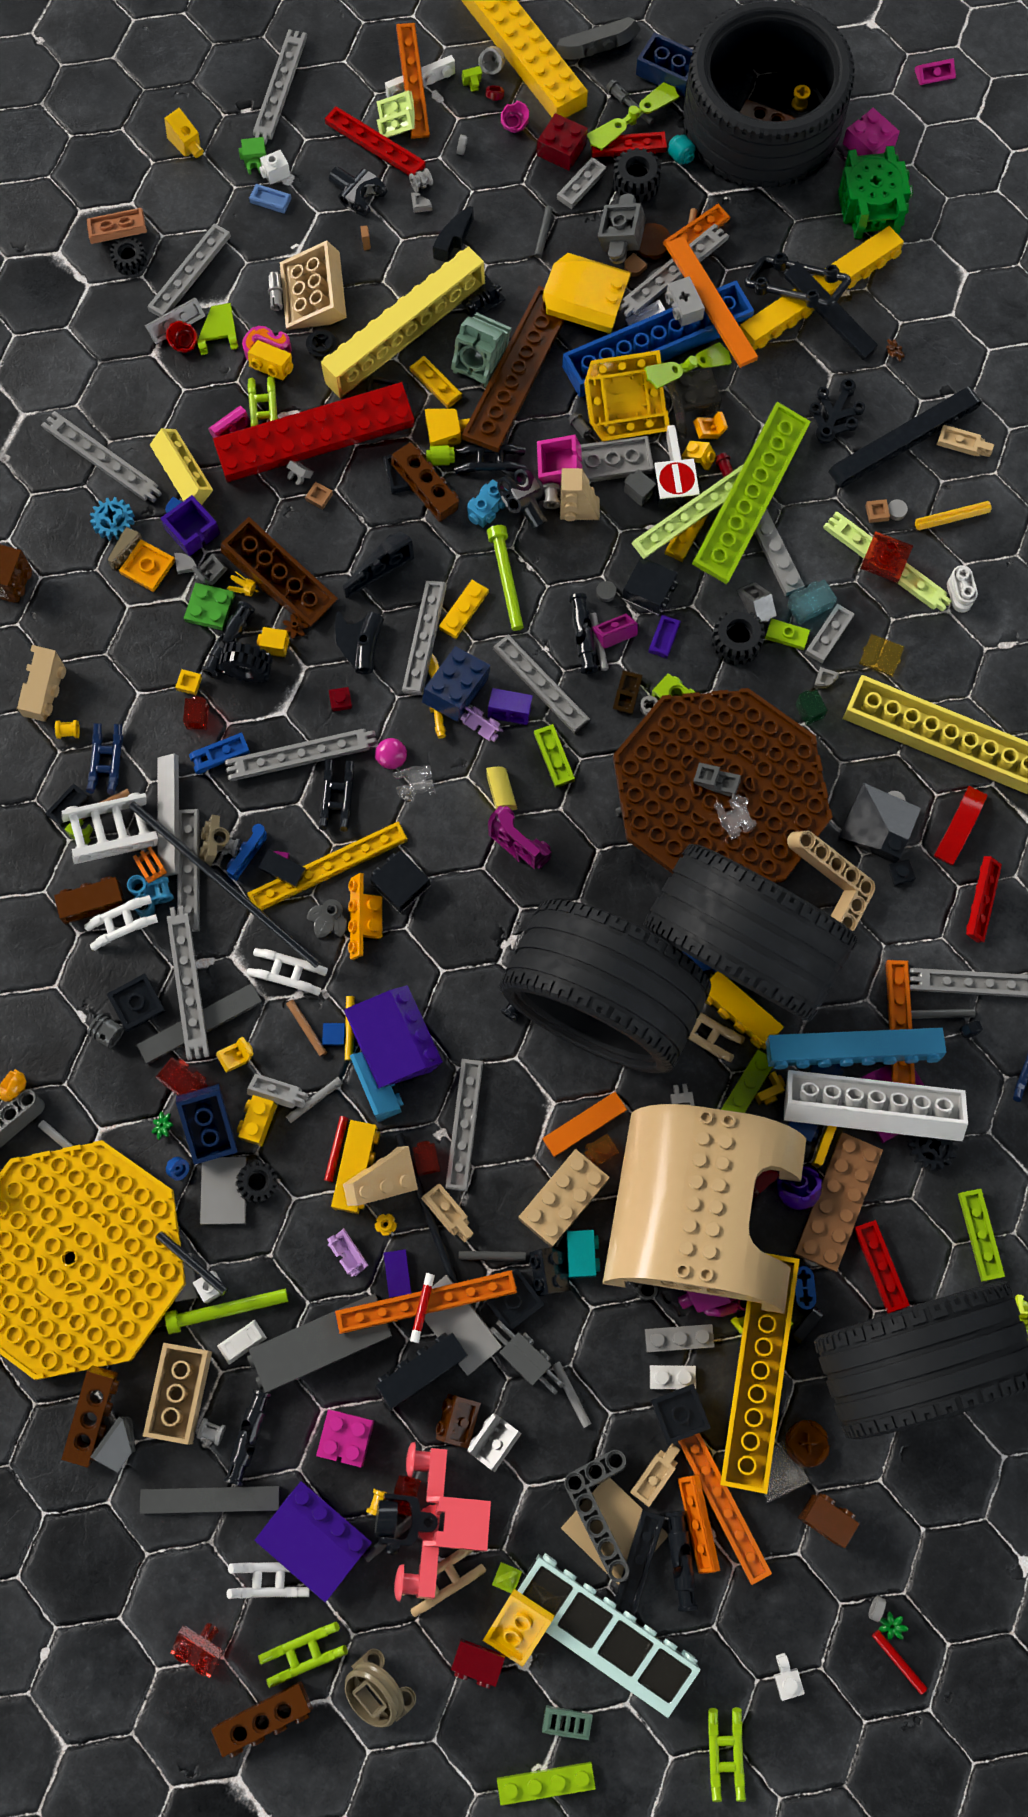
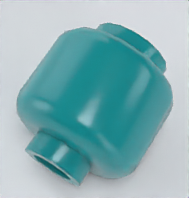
M676 135L670 140L668 153L679 165L688 164L694 159L696 146L686 135Z

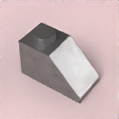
M756 582L737 590L748 613H755L754 617H759L761 619L760 623L767 622L770 618L777 616L772 594Z

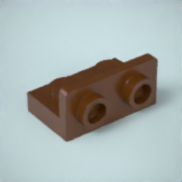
M448 1394L442 1405L443 1413L441 1420L436 1426V1440L468 1449L481 1403Z

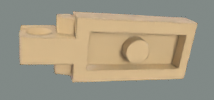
M943 425L937 442L938 446L973 456L982 455L990 457L994 448V444L985 442V439L981 438L979 434Z
M441 1184L436 1185L422 1196L421 1199L451 1234H457L463 1242L472 1237L474 1233L467 1226L469 1224L468 1216Z
M671 1444L666 1452L660 1450L630 1493L649 1507L675 1471V1466L678 1462L674 1458L680 1449L676 1445Z

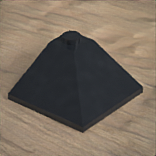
M863 783L838 838L885 860L896 863L901 858L921 808Z

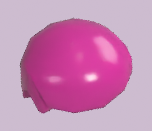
M521 101L507 104L501 113V124L505 130L512 133L524 130L529 122V109Z
M387 738L376 747L375 759L383 768L396 769L401 767L406 761V747L398 739Z

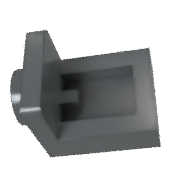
M212 553L200 568L193 566L191 569L196 574L194 577L201 584L206 583L213 586L228 568L217 555Z

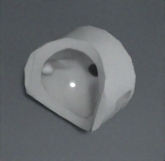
M490 46L480 54L478 65L481 67L482 72L496 74L504 67L505 55L500 48Z

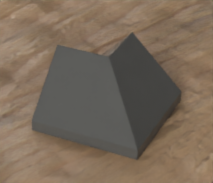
M118 1417L91 1455V1458L118 1473L130 1454L136 1452L132 1419L130 1417Z

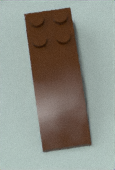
M250 517L221 543V553L249 579L254 580L256 585L309 627L338 600L334 594Z

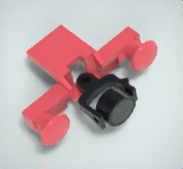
M412 1442L408 1448L406 1472L411 1478L413 1471L427 1472L426 1502L435 1503V1505H429L420 1512V1503L415 1496L384 1493L383 1500H378L375 1520V1537H380L378 1544L386 1545V1552L389 1555H396L399 1552L400 1546H412L417 1536L422 1540L419 1573H404V1564L399 1565L397 1569L394 1593L396 1600L399 1602L401 1601L402 1594L417 1595L416 1598L424 1599L435 1598L439 1547L485 1552L488 1548L491 1501L443 1497L447 1450L431 1448L429 1452L416 1451L415 1442ZM396 1501L407 1502L411 1508V1527L405 1540L390 1539L394 1538L398 1512V1502ZM441 1513H445L443 1531H439ZM424 1520H429L432 1524L431 1527H426Z

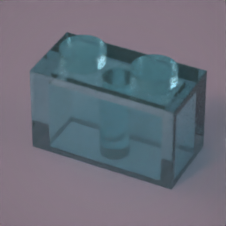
M823 579L820 582H812L802 591L797 590L790 595L787 606L799 625L833 608L837 597L826 580Z

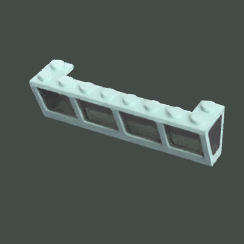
M546 1553L544 1556L538 1554L516 1590L554 1615L546 1633L668 1718L701 1670L696 1664L698 1662L695 1659L696 1657L684 1649L682 1653L676 1650L678 1646L666 1638L664 1641H661L655 1637L657 1632L646 1624L644 1627H641L635 1623L637 1618L625 1610L622 1614L615 1609L617 1606L615 1602L606 1596L603 1600L596 1596L597 1590L587 1583L582 1586L576 1582L577 1576L567 1569L564 1572L560 1571L556 1566L557 1561Z

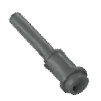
M617 80L609 81L606 86L608 94H612L621 104L625 103L628 107L637 106L639 108V105L629 97L630 94L619 85ZM644 113L640 116L648 125L653 124L654 118L649 114Z

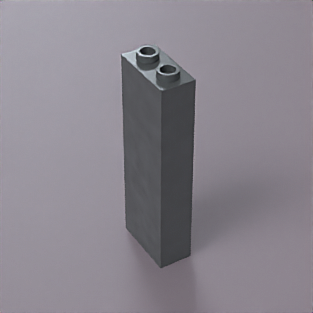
M374 1293L338 1310L379 1300ZM334 1311L248 1349L250 1355L247 1358L251 1368H256L259 1375L256 1377L259 1389H264L265 1393H269L393 1337L388 1323L339 1334Z

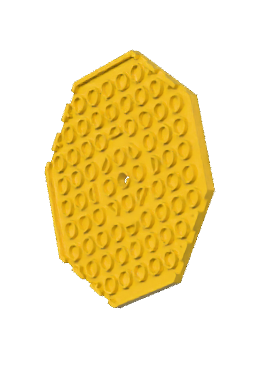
M103 1140L85 1145L70 1146L56 1151L36 1153L21 1158H11L0 1172V1354L34 1380L85 1371L92 1365L104 1367L132 1361L186 1285L183 1261L156 1239V1236L163 1231L181 1247L174 1191ZM69 1252H74L75 1262L68 1265L65 1262V1256Z

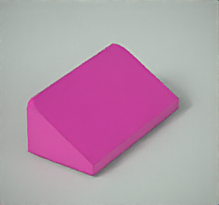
M954 58L916 66L915 73L919 84L925 85L956 78Z

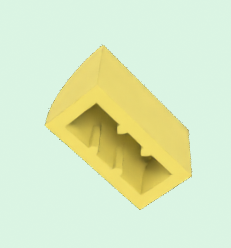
M486 768L487 780L495 809L499 806H507L512 811L517 810L506 768Z

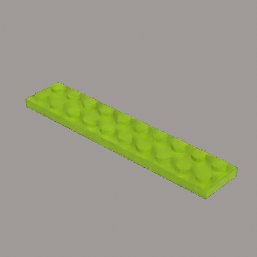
M776 402L692 565L725 584L729 582L811 421Z

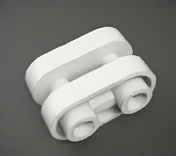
M963 565L957 566L947 581V589L953 608L958 612L964 613L970 610L977 598L978 592L970 568Z

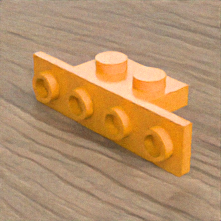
M364 873L353 876L348 885L350 891V901L348 904L350 911V921L348 924L350 942L348 944L350 959L353 960L363 956V937L382 938V896L363 894Z

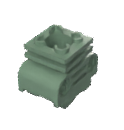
M477 312L474 317L468 316L461 324L460 332L455 340V351L451 365L453 373L457 374L459 372L483 383L484 387H487L508 346L511 327Z

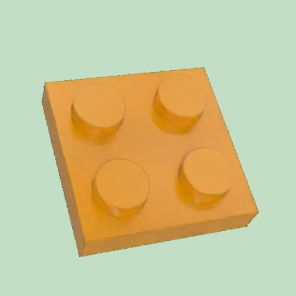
M140 539L119 569V572L126 578L155 592L175 563V558Z

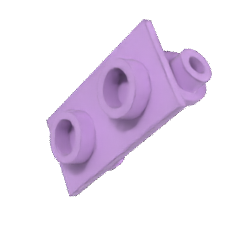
M475 706L473 708L465 707L469 712L461 716L463 724L476 731L479 725L482 726L478 734L488 741L492 740L495 742L498 738L497 731H504L499 727L500 723L491 717L488 720L482 716L484 712Z
M344 1228L336 1235L327 1239L329 1242L328 1246L335 1256L341 1255L343 1257L339 1262L347 1275L350 1274L351 1277L357 1276L368 1266Z

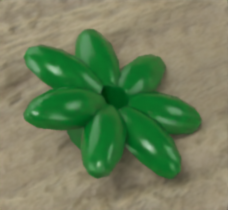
M160 1112L159 1120H153L156 1127L153 1128L152 1133H157L158 1140L161 1139L162 1135L169 1136L168 1131L173 1126V1123L168 1122L171 1117L170 1113L164 1116V1113Z
M888 1612L887 1619L884 1617L880 1619L879 1622L883 1625L878 1630L880 1632L888 1631L887 1637L889 1640L894 1637V1634L897 1638L903 1640L902 1632L908 1631L909 1628L901 1625L903 1621L902 1616L894 1618L892 1613Z

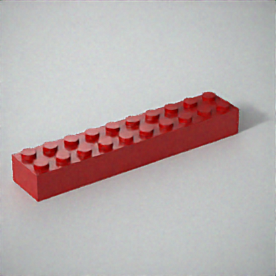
M400 382L215 437L213 441L226 481L231 482L287 465L290 460L301 461L414 427V417L403 383Z

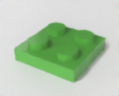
M195 583L184 616L185 622L224 631L235 597L234 591Z

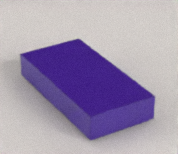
M662 615L648 653L667 659L681 621Z
M406 1249L384 1252L389 1298L411 1294Z

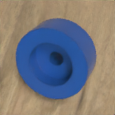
M174 1157L167 1162L166 1173L174 1180H181L186 1177L189 1172V1163L181 1157Z

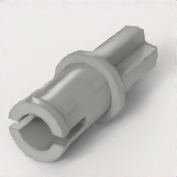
M270 272L268 289L270 308L274 311H279V309L282 310L283 289L280 285V274L278 272Z

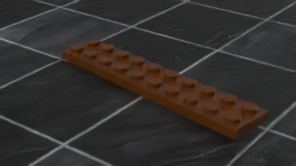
M538 286L462 434L463 440L494 452H499L565 322L564 319L546 314V305L543 302L544 287Z

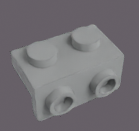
M493 1413L485 1420L479 1434L471 1440L467 1452L495 1472L522 1433Z

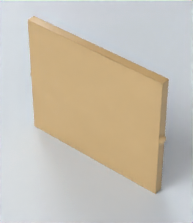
M609 1478L600 1483L592 1494L625 1560H627L642 1508ZM584 1499L580 1509L583 1512H588L592 1508V1501ZM576 1510L561 1529L607 1573ZM595 1520L592 1522L590 1527L592 1533L599 1534L602 1532L603 1523L601 1521ZM663 1528L661 1529L655 1551L668 1537V1533ZM606 1542L602 1545L601 1551L603 1555L610 1556L613 1554L614 1545L611 1542ZM617 1564L613 1567L612 1573L615 1578H621L624 1566Z

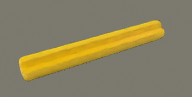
M989 501L918 518L915 521V526L917 530H923L990 513L992 506Z

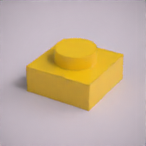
M181 669L175 687L176 690L196 695L202 675Z

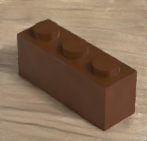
M111 876L104 877L100 882L93 884L84 883L80 885V888L73 890L64 889L59 894L54 895L59 918L64 924L101 914L125 904L121 884L116 877Z

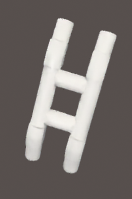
M150 895L132 899L121 906L90 919L84 925L87 931H91L105 923L108 933L101 935L90 944L91 949L96 951L119 937L158 923L156 914L133 921L130 911L151 904ZM123 914L126 925L115 930L112 919Z
M254 949V956L272 960L274 964L271 972L248 968L247 976L272 981L319 996L321 988L299 979L303 969L325 976L328 968L320 965L314 968L305 960L277 953L276 951ZM282 963L295 966L291 978L279 975Z
M279 1562L232 1563L228 1566L230 1574L253 1573L252 1588L228 1589V1599L310 1596V1589L308 1587H284L285 1572L289 1571ZM262 1572H276L275 1587H261Z

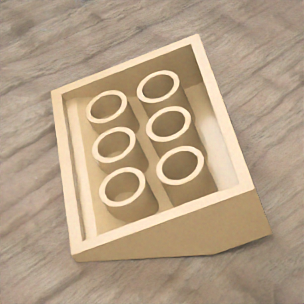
M324 241L280 262L286 329L292 330L331 325L347 318L340 252L328 241Z

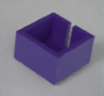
M193 495L160 518L166 532L188 556L201 549L203 542L207 544L220 534L217 522Z

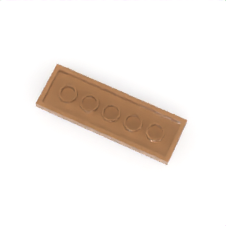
M842 1132L840 1134L822 1180L821 1196L810 1211L794 1255L818 1264L832 1272H837L883 1149Z

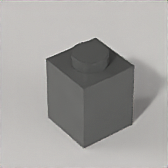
M639 469L634 474H630L624 481V493L641 507L655 494L656 484Z

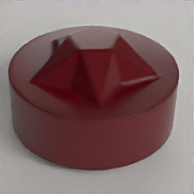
M490 85L486 88V97L493 101L502 100L504 98V89L500 86Z

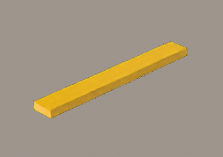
M398 821L303 866L306 868V872L297 888L279 879H275L248 892L247 895L250 901L262 911L407 842L408 839Z

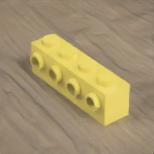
M161 428L150 443L155 456L159 459L182 500L184 501L193 495L203 505L213 491L211 485L176 429Z

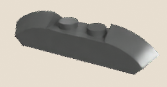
M627 17L561 38L557 44L556 51L564 60L581 59L628 43L639 33L641 28L635 19Z

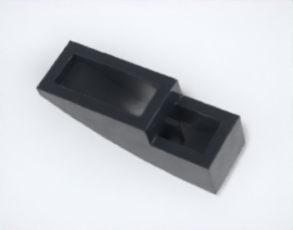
M472 206L458 213L443 228L433 245V259L448 262L454 248L462 249L474 220Z

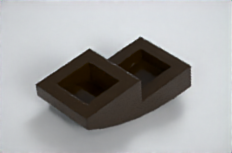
M622 671L613 705L614 710L633 714L643 675Z

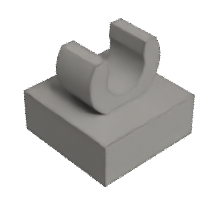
M290 460L287 468L291 470L287 478L293 480L294 476L297 475L298 480L295 483L297 485H302L304 478L310 479L314 471L298 461Z

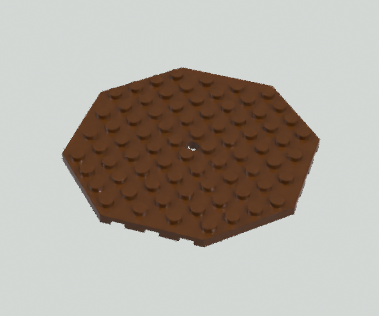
M742 688L739 691H711V693L700 694L699 692L685 693L682 696L662 695L613 755L626 840L672 874L679 858H683L684 855L682 853L689 844H697L741 864L774 883L784 882L802 858L791 850L787 844L790 833L810 831L818 837L832 819L826 783L822 775L821 759L816 746V736L749 688ZM699 763L718 766L720 771L741 775L736 797L720 794L695 784L694 778Z

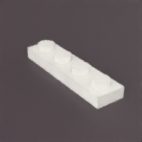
M452 55L421 67L423 87L455 74V60ZM403 75L385 82L387 98L405 92Z

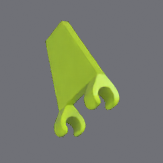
M231 303L211 306L198 338V347L201 355L208 354L206 341L222 338L229 339L231 350L238 349Z

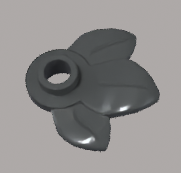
M329 899L323 905H316L309 910L307 919L315 922L314 932L317 938H323L330 934L331 931L339 937L344 936L347 920L342 915L343 907L338 900ZM330 906L335 907V912L333 914L329 913L328 908Z

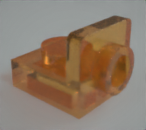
M608 1133L591 1144L588 1143L585 1146L586 1151L584 1152L586 1158L592 1163L594 1162L596 1166L619 1153Z

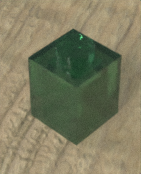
M817 689L812 692L807 690L801 693L795 704L806 726L825 718L828 711Z

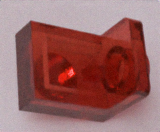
M399 1475L394 1494L415 1496L417 1498L421 1480ZM396 1501L398 1502L397 1513L407 1516L412 1515L409 1503Z

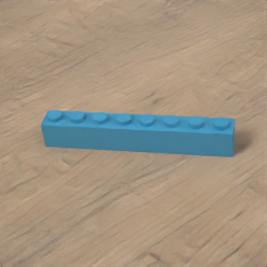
M943 1028L769 1035L766 1040L768 1067H775V1069H785L788 1066L807 1068L810 1065L829 1067L832 1064H840V1066L845 1067L851 1066L853 1063H862V1065L868 1066L875 1064V1062H883L886 1065L897 1063V1061H905L907 1064L917 1063L919 1060H927L929 1063L940 1061L946 1054Z

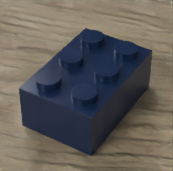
M654 32L637 59L636 75L656 85H661L665 82L674 86L677 94L685 97L693 49Z
M455 646L425 686L422 703L458 722L466 711L465 707L471 704L488 680L491 665Z
M219 1084L176 1096V1105L194 1165L237 1153L236 1140Z

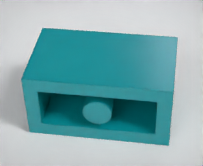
M594 1230L567 1231L569 1278L596 1277V1272H600V1259L595 1258V1249H599L598 1235L594 1236Z

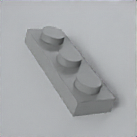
M591 157L557 194V200L572 209L606 173L607 167Z
M193 298L148 323L145 327L153 342L157 344L166 339V330L171 323L181 320L191 325L205 317V314L197 298Z
M837 604L807 648L805 654L823 664L854 617V613Z
M712 1324L644 1329L646 1353L715 1347Z

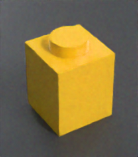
M263 627L262 634H258L257 646L260 647V650L264 649L266 653H270L273 656L286 657L289 644L287 630Z

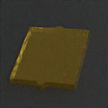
M871 634L867 645L863 648L864 653L859 664L893 676L897 664L901 662L900 657L904 646Z

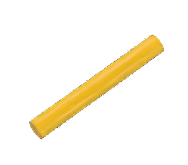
M346 996V1008L354 1005V996ZM346 1017L345 1061H352L349 1055L353 1054L354 1033Z

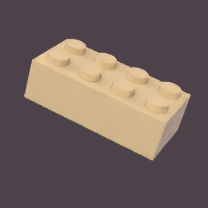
M575 1149L519 1215L518 1220L546 1244L554 1247L609 1181L610 1177Z
M163 1343L143 1437L187 1445L193 1444L212 1351Z

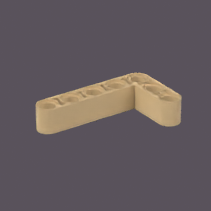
M797 831L790 833L787 839L789 848L844 890L831 916L839 922H843L845 926L854 931L874 894V881L812 832Z

